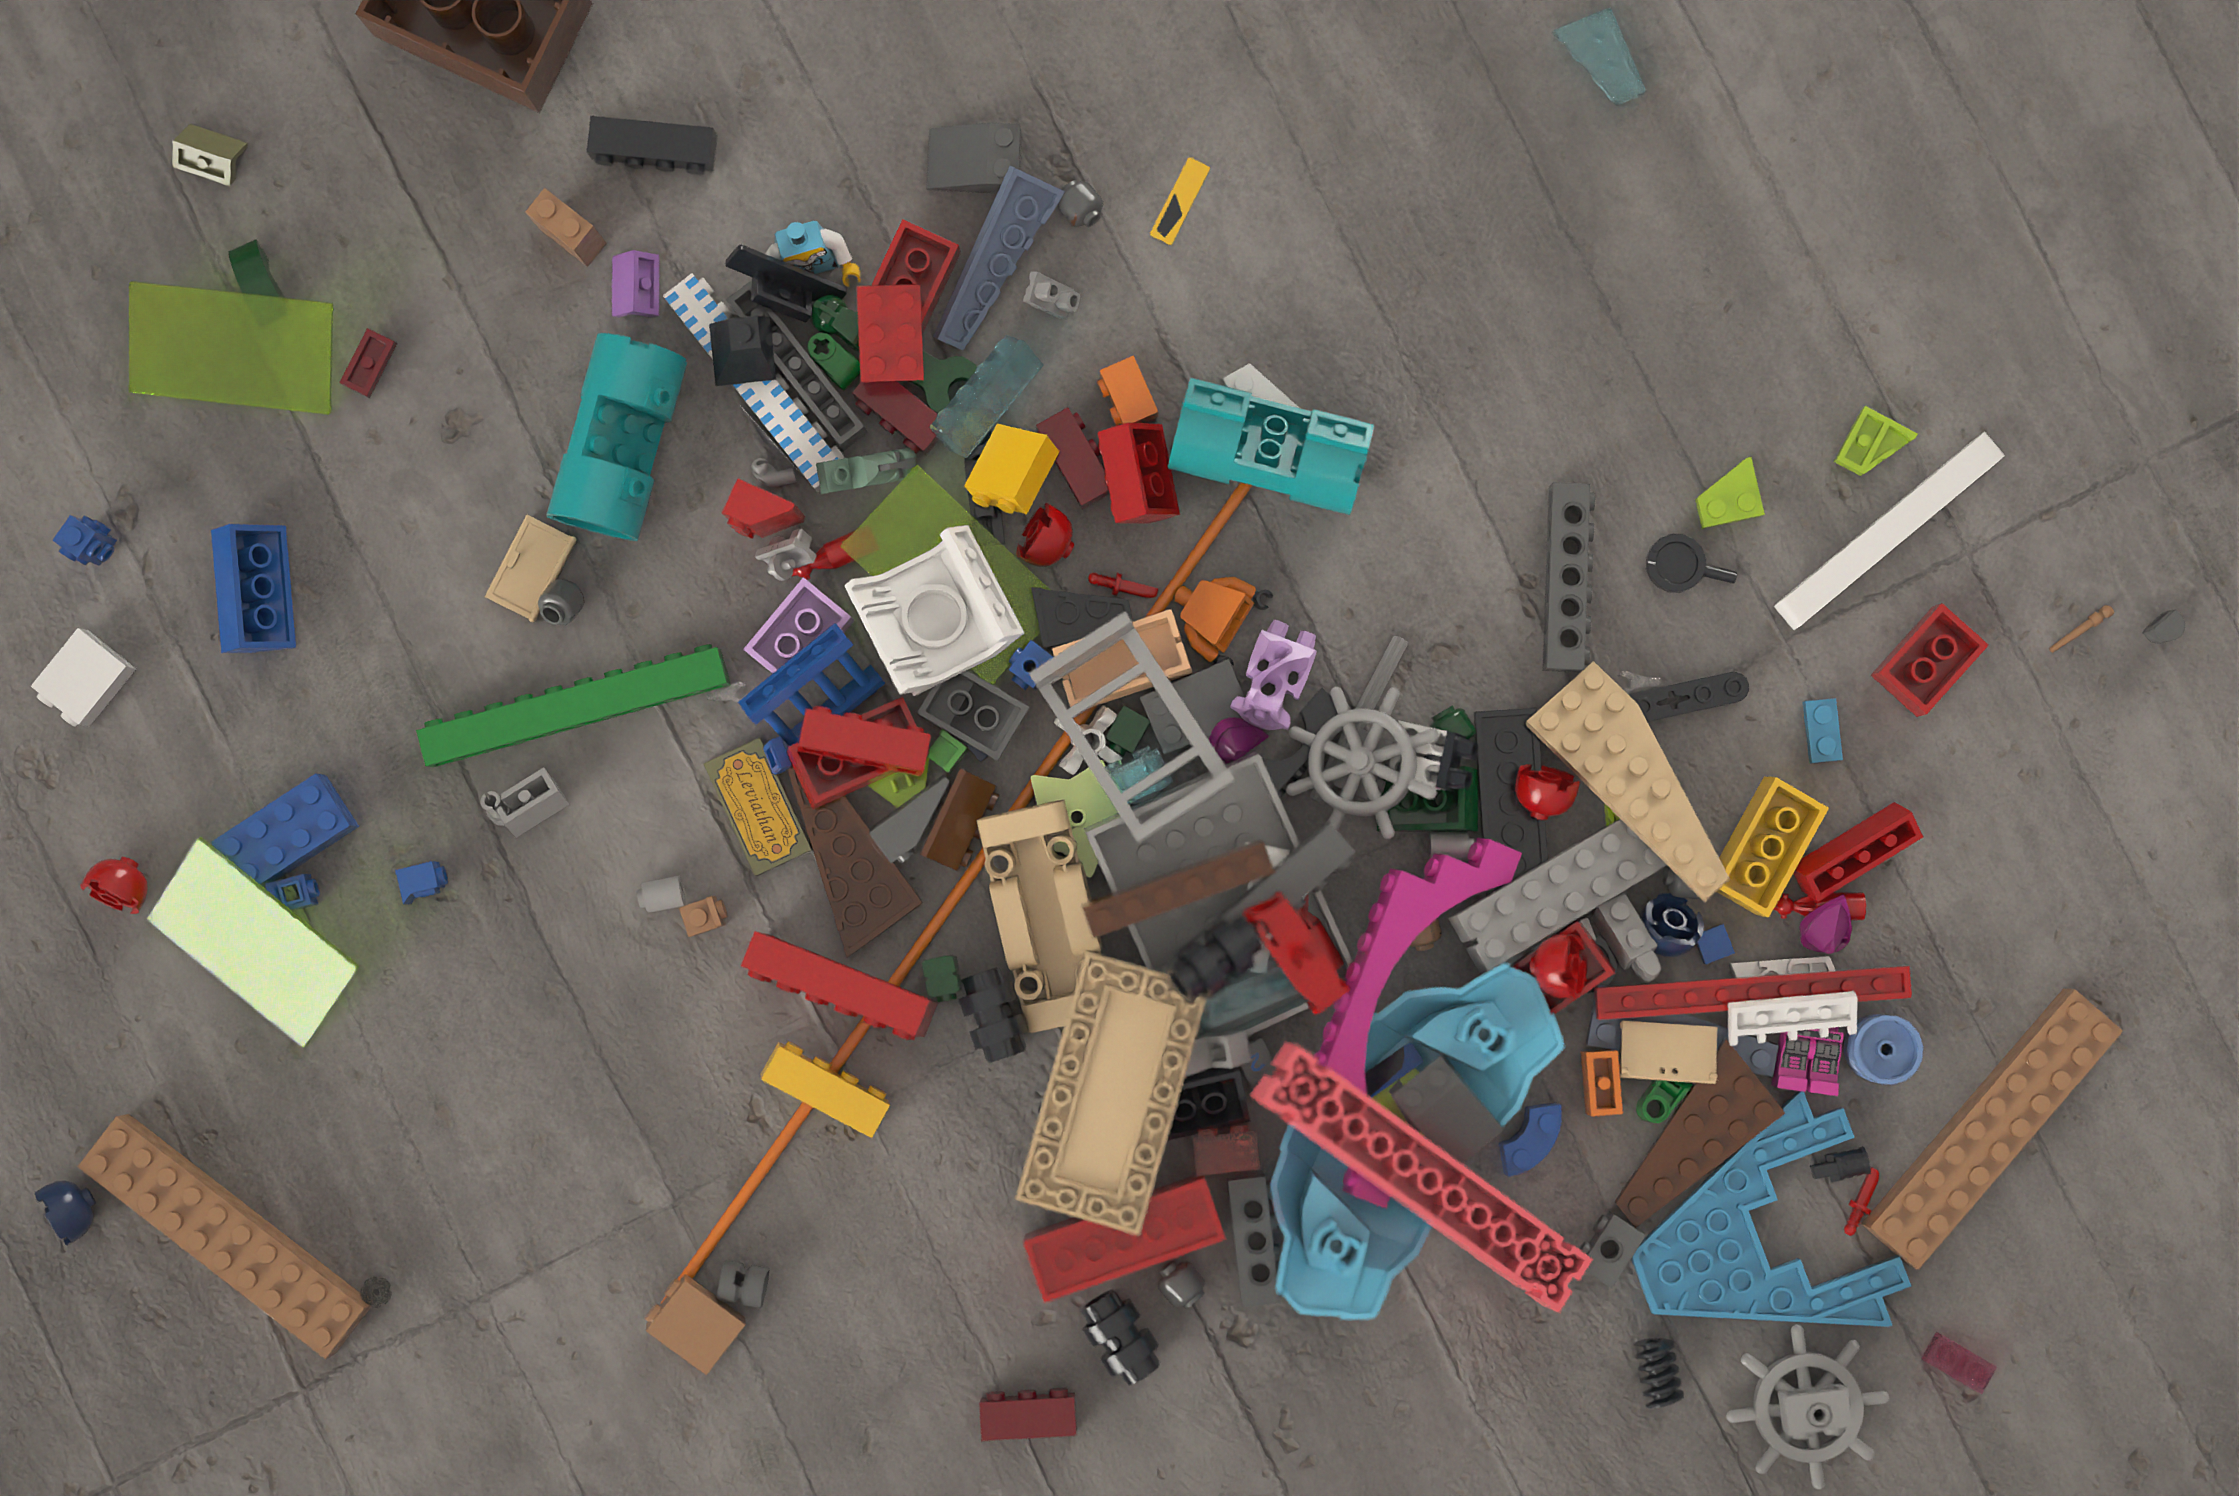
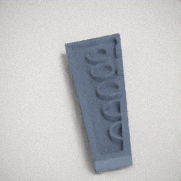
M1009 166L933 337L964 350L985 318L987 310L994 304L1001 293L1000 288L1008 275L1012 276L1017 268L1015 264L1025 250L1028 251L1034 242L1032 238L1041 224L1045 225L1065 191Z

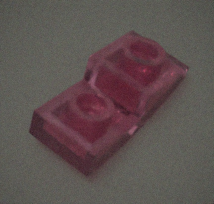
M1938 1332L1933 1336L1921 1358L1923 1361L1980 1394L1984 1392L1997 1369L1993 1364Z

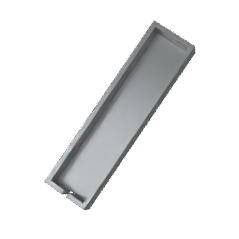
M1619 819L1448 919L1462 943L1474 938L1477 940V944L1470 945L1465 949L1479 973L1486 972L1667 866V864Z

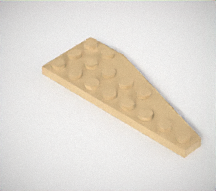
M1593 661L1526 721V726L1706 902L1728 881L1729 876L1639 705Z

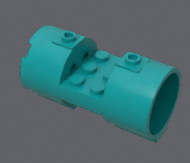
M610 333L597 334L580 393V399L582 400L567 453L563 454L547 511V518L595 533L638 541L655 482L650 476L664 424L665 422L672 421L686 370L687 359L655 344L649 343L648 345L633 341L630 337Z
M1190 378L1168 469L1229 484L1230 480L1288 494L1291 501L1342 514H1351L1372 438L1373 424L1317 409H1312V411L1253 397L1250 392Z

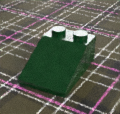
M1460 766L1459 770L1472 772V781L1469 789H1455V792L1436 789L1437 795L1433 799H1428L1409 790L1397 805L1387 811L1394 832L1478 831V769L1467 766ZM1383 779L1386 783L1381 796L1386 794L1393 787L1394 783ZM1377 823V831L1381 832Z

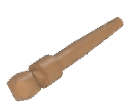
M2104 605L2099 609L2098 613L2094 612L2087 617L2088 620L2049 648L2050 652H2055L2091 627L2098 626L2103 622L2104 618L2111 617L2114 614L2113 608L2109 605Z

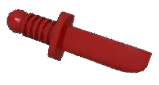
M1095 572L1090 573L1088 576V581L1092 585L1097 584L1098 586L1101 585V587L1104 586V588H1113L1111 595L1114 596L1118 595V591L1144 598H1154L1158 594L1159 588L1124 580L1121 573H1117L1115 579L1114 577L1111 578V576L1098 575Z
M1871 1167V1174L1866 1175L1856 1200H1850L1848 1204L1853 1207L1851 1215H1849L1850 1218H1848L1847 1224L1844 1227V1232L1849 1236L1856 1233V1228L1859 1227L1858 1224H1860L1862 1216H1864L1863 1213L1871 1214L1872 1210L1867 1208L1879 1181V1171Z

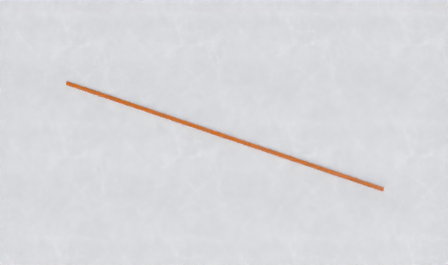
M1242 482L1238 484L1144 618L1165 611L1178 589L1184 584L1253 485ZM1097 706L1088 708L1074 717L1073 720L1078 725L1085 724ZM1066 731L1060 736L1034 775L1047 777L1071 744L1070 737ZM1031 779L1008 812L1025 808L1035 794ZM983 847L887 982L900 986L985 866L986 858ZM865 1016L861 1018L830 1062L832 1064L831 1070L837 1073L841 1070L872 1026L863 1022ZM804 1102L801 1103L678 1277V1280L684 1274L692 1279L814 1107Z

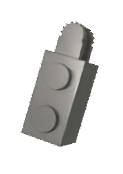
M1623 893L1598 906L1591 918L1623 970L1632 967L1636 975L1643 982L1649 984V982L1655 981L1661 971L1660 963H1658V959L1654 954L1657 944L1651 938L1626 894Z

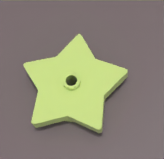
M1100 760L1101 763L1103 764L1104 768H1105V763H1104V761ZM1090 768L1085 769L1070 780L1032 775L1031 782L1037 805L1065 800L1073 838L1077 843L1078 859L1083 864L1086 876L1091 878L1099 861L1084 828L1115 815L1118 811ZM1080 811L1083 814V820L1080 823L1072 821L1071 815L1073 812ZM1057 841L1054 844L1055 852H1062L1065 856L1069 855L1070 849L1065 842Z

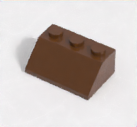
M959 769L920 855L956 871H959L961 866L966 868L974 852L969 849L974 838L980 839L977 819L983 818L987 809L993 811L1000 794L995 793L997 786L963 769Z

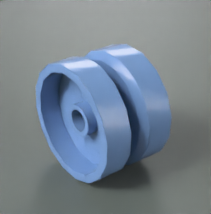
M1871 1014L1857 1020V1034L1849 1035L1847 1032L1844 1038L1843 1052L1848 1066L1859 1077L1870 1082L1893 1085L1906 1081L1917 1071L1922 1061L1923 1044L1918 1031L1910 1022L1898 1016ZM1885 1044L1886 1050L1881 1051V1046Z

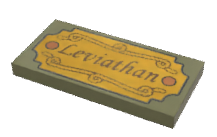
M760 737L703 763L755 876L812 851V847L778 774L774 775L763 750L764 743Z

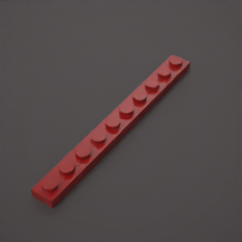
M1910 966L1594 987L1596 1019L1598 1020L1728 1011V1003L1851 991H1854L1856 994L1857 1002L1912 998Z

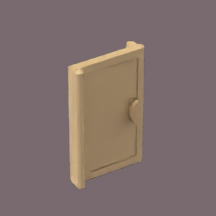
M526 515L485 597L528 618L530 622H535L540 614L538 608L539 597L547 586L559 577L577 541L576 537L569 536Z
M1635 1021L1620 1022V1078L1716 1083L1717 1027Z

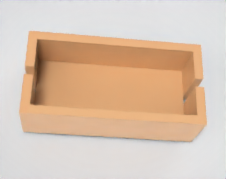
M1171 609L1132 622L1169 681L1193 674ZM1081 639L1052 648L1054 657ZM1123 639L1063 677L1064 681L1062 682L1070 707L1139 664ZM1144 672L1092 707L1154 686Z

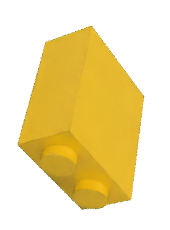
M996 424L964 487L973 496L972 500L982 507L987 508L991 505L1009 514H1013L1014 511L1027 514L1060 451L1047 435Z

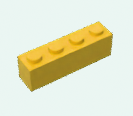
M787 1041L786 1045L778 1042L760 1074L761 1080L872 1138L890 1106L889 1101L885 1099L887 1094L875 1086L870 1085L867 1089L857 1084L859 1079L846 1071H842L840 1075L830 1069L832 1064L818 1056H815L813 1060L802 1054L804 1049L790 1041Z

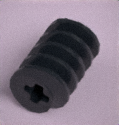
M1649 1338L1635 1342L1634 1346L1643 1347L1644 1349L1636 1354V1358L1646 1360V1363L1639 1366L1638 1370L1648 1372V1376L1642 1378L1641 1383L1651 1385L1650 1389L1643 1392V1396L1653 1397V1401L1645 1405L1646 1408H1662L1680 1401L1684 1397V1392L1681 1389H1676L1682 1384L1681 1378L1675 1376L1679 1372V1367L1671 1364L1677 1359L1676 1353L1669 1351L1674 1347V1341L1664 1338Z

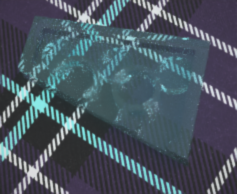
M1611 7L1553 31L1552 34L1559 42H1563L1570 50L1572 57L1586 68L1592 75L1595 83L1615 105L1645 94L1646 89Z

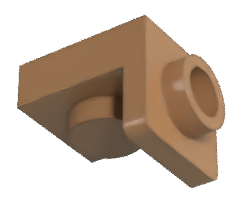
M709 896L706 899L679 908L688 937L725 926L724 918L728 917L723 901H717L716 896Z

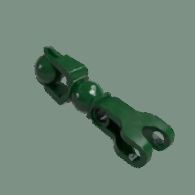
M827 295L818 298L812 304V317L810 320L813 326L819 332L835 334L854 351L859 353L858 312L848 309L846 303L836 296ZM923 351L924 380L908 382L917 386L925 393L926 403L930 409L946 422L954 426H960L964 421V413L949 400V388L954 383L965 381L975 386H983L988 381L989 376L985 370L965 357L954 356L945 360H939Z

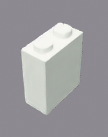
M77 628L31 687L39 693L36 697L41 702L51 708L55 705L63 712L60 716L74 727L77 725L90 727L136 668L90 631Z

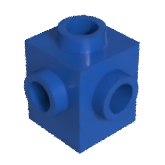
M1030 640L1024 650L1019 647L1009 660V663L1012 665L1008 670L1014 674L1011 680L1025 691L1029 686L1036 690L1038 687L1029 675L1030 672H1027V667L1035 663L1036 668L1052 659L1053 656Z

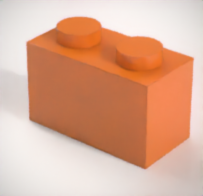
M1134 355L1100 370L1101 379L1097 381L1103 398L1109 396L1113 407L1109 411L1116 426L1127 422L1146 423L1158 417V409Z
M1613 1049L1581 1051L1585 1114L1589 1116L1623 1114L1618 1051Z

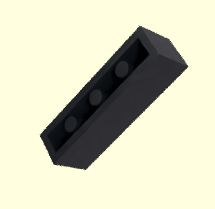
M590 116L586 152L592 160H595L596 164L603 166H612L613 162L625 163L626 167L643 169L644 165L656 166L657 170L673 172L674 168L686 169V172L690 174L703 175L705 171H714L717 134L713 127Z

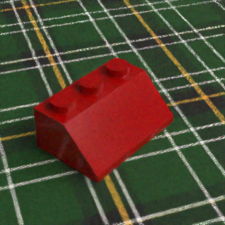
M738 478L722 511V514L728 519L727 524L731 525V528L736 530L735 532L750 539H753L754 534L764 538L801 524L805 520L804 514L796 504Z

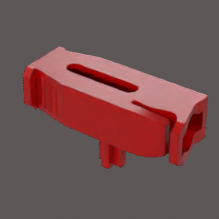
M1280 891L1276 892L1270 899L1245 909L1242 913L1249 923L1253 924L1258 937L1297 991L1305 999H1308L1307 1005L1315 1015L1321 1013L1349 992V986L1342 978H1338L1332 962ZM1265 928L1271 934L1272 938L1269 939V937L1266 934Z

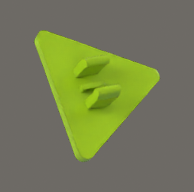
M926 758L924 772L921 776L896 772L868 786L898 808L926 787L930 758Z

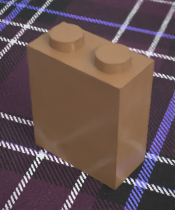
M545 188L525 211L542 232L587 267L606 245L605 240L592 224Z
M684 1274L680 1280L675 1278L667 1287L664 1293L667 1297L659 1306L656 1303L645 1317L648 1321L646 1323V1332L707 1375L745 1326V1317L724 1301L717 1300V1296Z

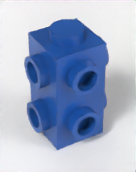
M70 515L52 540L61 546L59 552L74 562L77 560L84 565L90 562L99 566L111 557L114 552L113 546L117 542L115 538L109 535L111 531L109 527L85 515L82 519Z

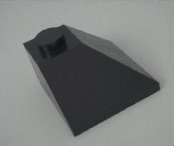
M751 316L733 318L709 324L715 386L776 380L770 317Z

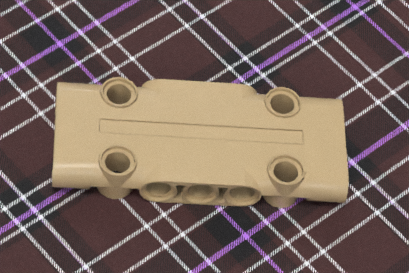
M1057 800L977 819L986 858L985 868L988 874H990L991 879L989 887L1007 965L1010 970H1013L1015 978L1014 987L1020 999L1023 1016L1029 1030L1028 1033L1065 1026L1086 951L1101 955L1102 950L1101 937L1093 938L1081 905L1092 899L1083 864L1078 859L1077 843L1073 838L1065 800ZM1055 842H1065L1070 849L1069 855H1057L1054 851ZM994 856H1005L1009 862L1008 869H997L993 863ZM1023 978H1034L1038 983V988L1034 991L1027 990L1023 986Z

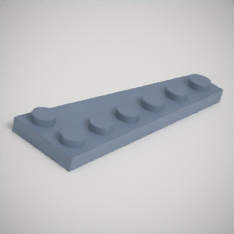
M1602 984L1597 985V987H1609ZM1594 994L1586 1044L1621 1051V1028L1619 1024L1622 1021L1717 1027L1718 1050L1723 1039L1726 1038L1728 1040V1028L1690 1014L1598 1020L1596 1019ZM1751 1035L1738 1036V1043L1733 1048L1753 1073L1773 1077L1778 1045L1768 1041L1758 1043L1757 1038Z

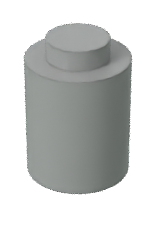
M1430 831L1428 836V858L1430 859L1434 853H1438L1467 863L1468 851L1474 843V838H1468V832Z
M680 875L642 882V889L637 890L640 908L645 907L647 913L686 905L685 891Z

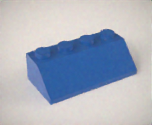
M228 524L211 530L221 653H253L296 648L286 525Z

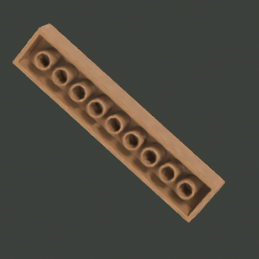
M2063 988L1861 1224L1892 1252L1900 1256L1908 1266L1919 1270L2120 1036L2123 1030L2077 990Z
M130 1114L116 1116L78 1165L79 1169L324 1359L336 1354L374 1304Z

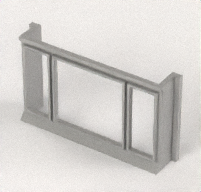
M1123 612L1029 673L1138 843L1236 781L1141 639L1126 612ZM1123 639L1139 664L1074 706L1066 709L1051 685ZM1145 672L1193 747L1121 793L1073 718ZM1200 756L1213 779L1141 825L1127 802Z

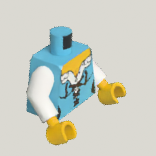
M817 221L804 224L793 222L787 229L777 231L775 233V243L765 253L813 274L832 270L842 265V281L845 286L849 287L848 275H855L858 282L860 283L861 281L860 269L858 265L850 262L852 257L843 237L837 232L823 229Z

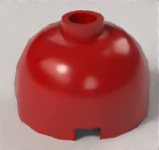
M1045 503V509L1039 507L1027 523L1022 533V536L1026 537L1024 546L1018 544L1016 555L1018 558L1037 567H1047L1055 564L1061 557L1066 559L1074 547V542L1071 541L1073 536L1072 523L1059 509L1049 503Z
M1532 764L1520 766L1515 791L1517 799L1524 808L1531 811L1530 815L1532 817L1548 820L1549 816L1561 815L1572 807L1581 783L1579 780L1574 783L1573 775L1548 766L1541 765V771L1531 770Z
M123 856L120 860L110 858L93 865L80 885L82 890L86 887L90 888L89 896L104 905L119 911L123 910V905L132 908L130 914L139 913L147 896V880L145 875L137 869L139 864Z
M1553 936L1542 942L1536 951L1535 957L1531 958V974L1535 976L1541 989L1553 997L1576 999L1578 997L1575 993H1582L1584 989L1587 965L1586 960H1582L1581 963L1579 960V950H1585L1579 936Z

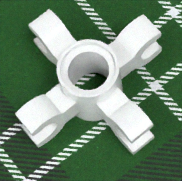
M1102 705L1090 725L1077 724L1084 736L1088 733H1093L1094 740L1090 745L1093 751L1109 765L1116 768L1122 757L1105 745L1106 740L1103 732L1113 723L1117 714ZM1056 718L1053 723L1065 731L1058 718ZM1071 740L1073 748L1061 760L1059 766L1074 775L1084 759Z

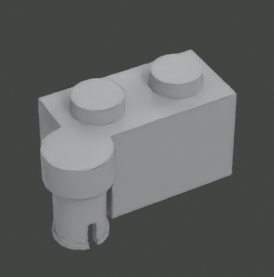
M544 767L501 793L502 798L496 792L489 791L487 793L490 797L487 798L484 794L480 801L489 819L498 826L505 825L516 838L569 805L556 781Z

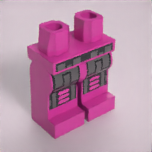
M1839 1027L1829 1028L1828 1037L1821 1038L1819 1029L1797 1031V1040H1789L1788 1032H1780L1771 1085L1782 1089L1838 1096L1839 1083H1837L1842 1048L1841 1042L1843 1043L1844 1033L1838 1032Z

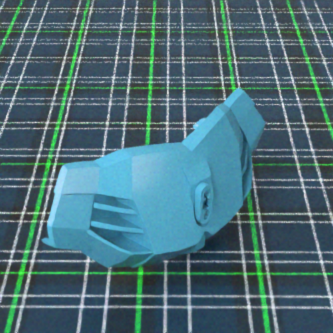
M1503 963L1470 981L1460 989L1439 987L1406 991L1378 1014L1374 1013L1368 1031L1364 1072H1367L1409 1042L1413 1044L1423 1059V1063L1416 1067L1419 1072L1439 1056L1445 1055L1496 1120L1504 1127L1520 1110L1532 1078L1562 1051L1564 1043L1554 1013H1550L1536 978L1512 968L1510 964ZM1288 1124L1279 1147L1281 1153L1270 1184L1276 1217L1285 1236L1276 1280V1291L1278 1294H1282L1299 1314L1340 1316V1319H1373L1379 1313L1393 1277L1419 1254L1432 1226L1392 1197H1390L1387 1208L1342 1191L1344 1186L1343 1177L1349 1167Z

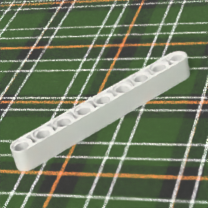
M1986 432L1980 434L1774 605L1775 609L1793 630L1800 627L2005 456Z

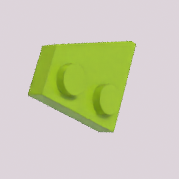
M1864 406L1834 462L1862 476L1914 440L1918 433Z
M1752 457L1744 459L1695 499L1702 529L1765 515Z

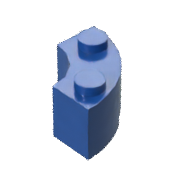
M1553 1102L1525 1107L1524 1121L1519 1131L1510 1139L1499 1142L1503 1172L1506 1176L1510 1177L1526 1172L1540 1163L1550 1152L1560 1131L1561 1104Z

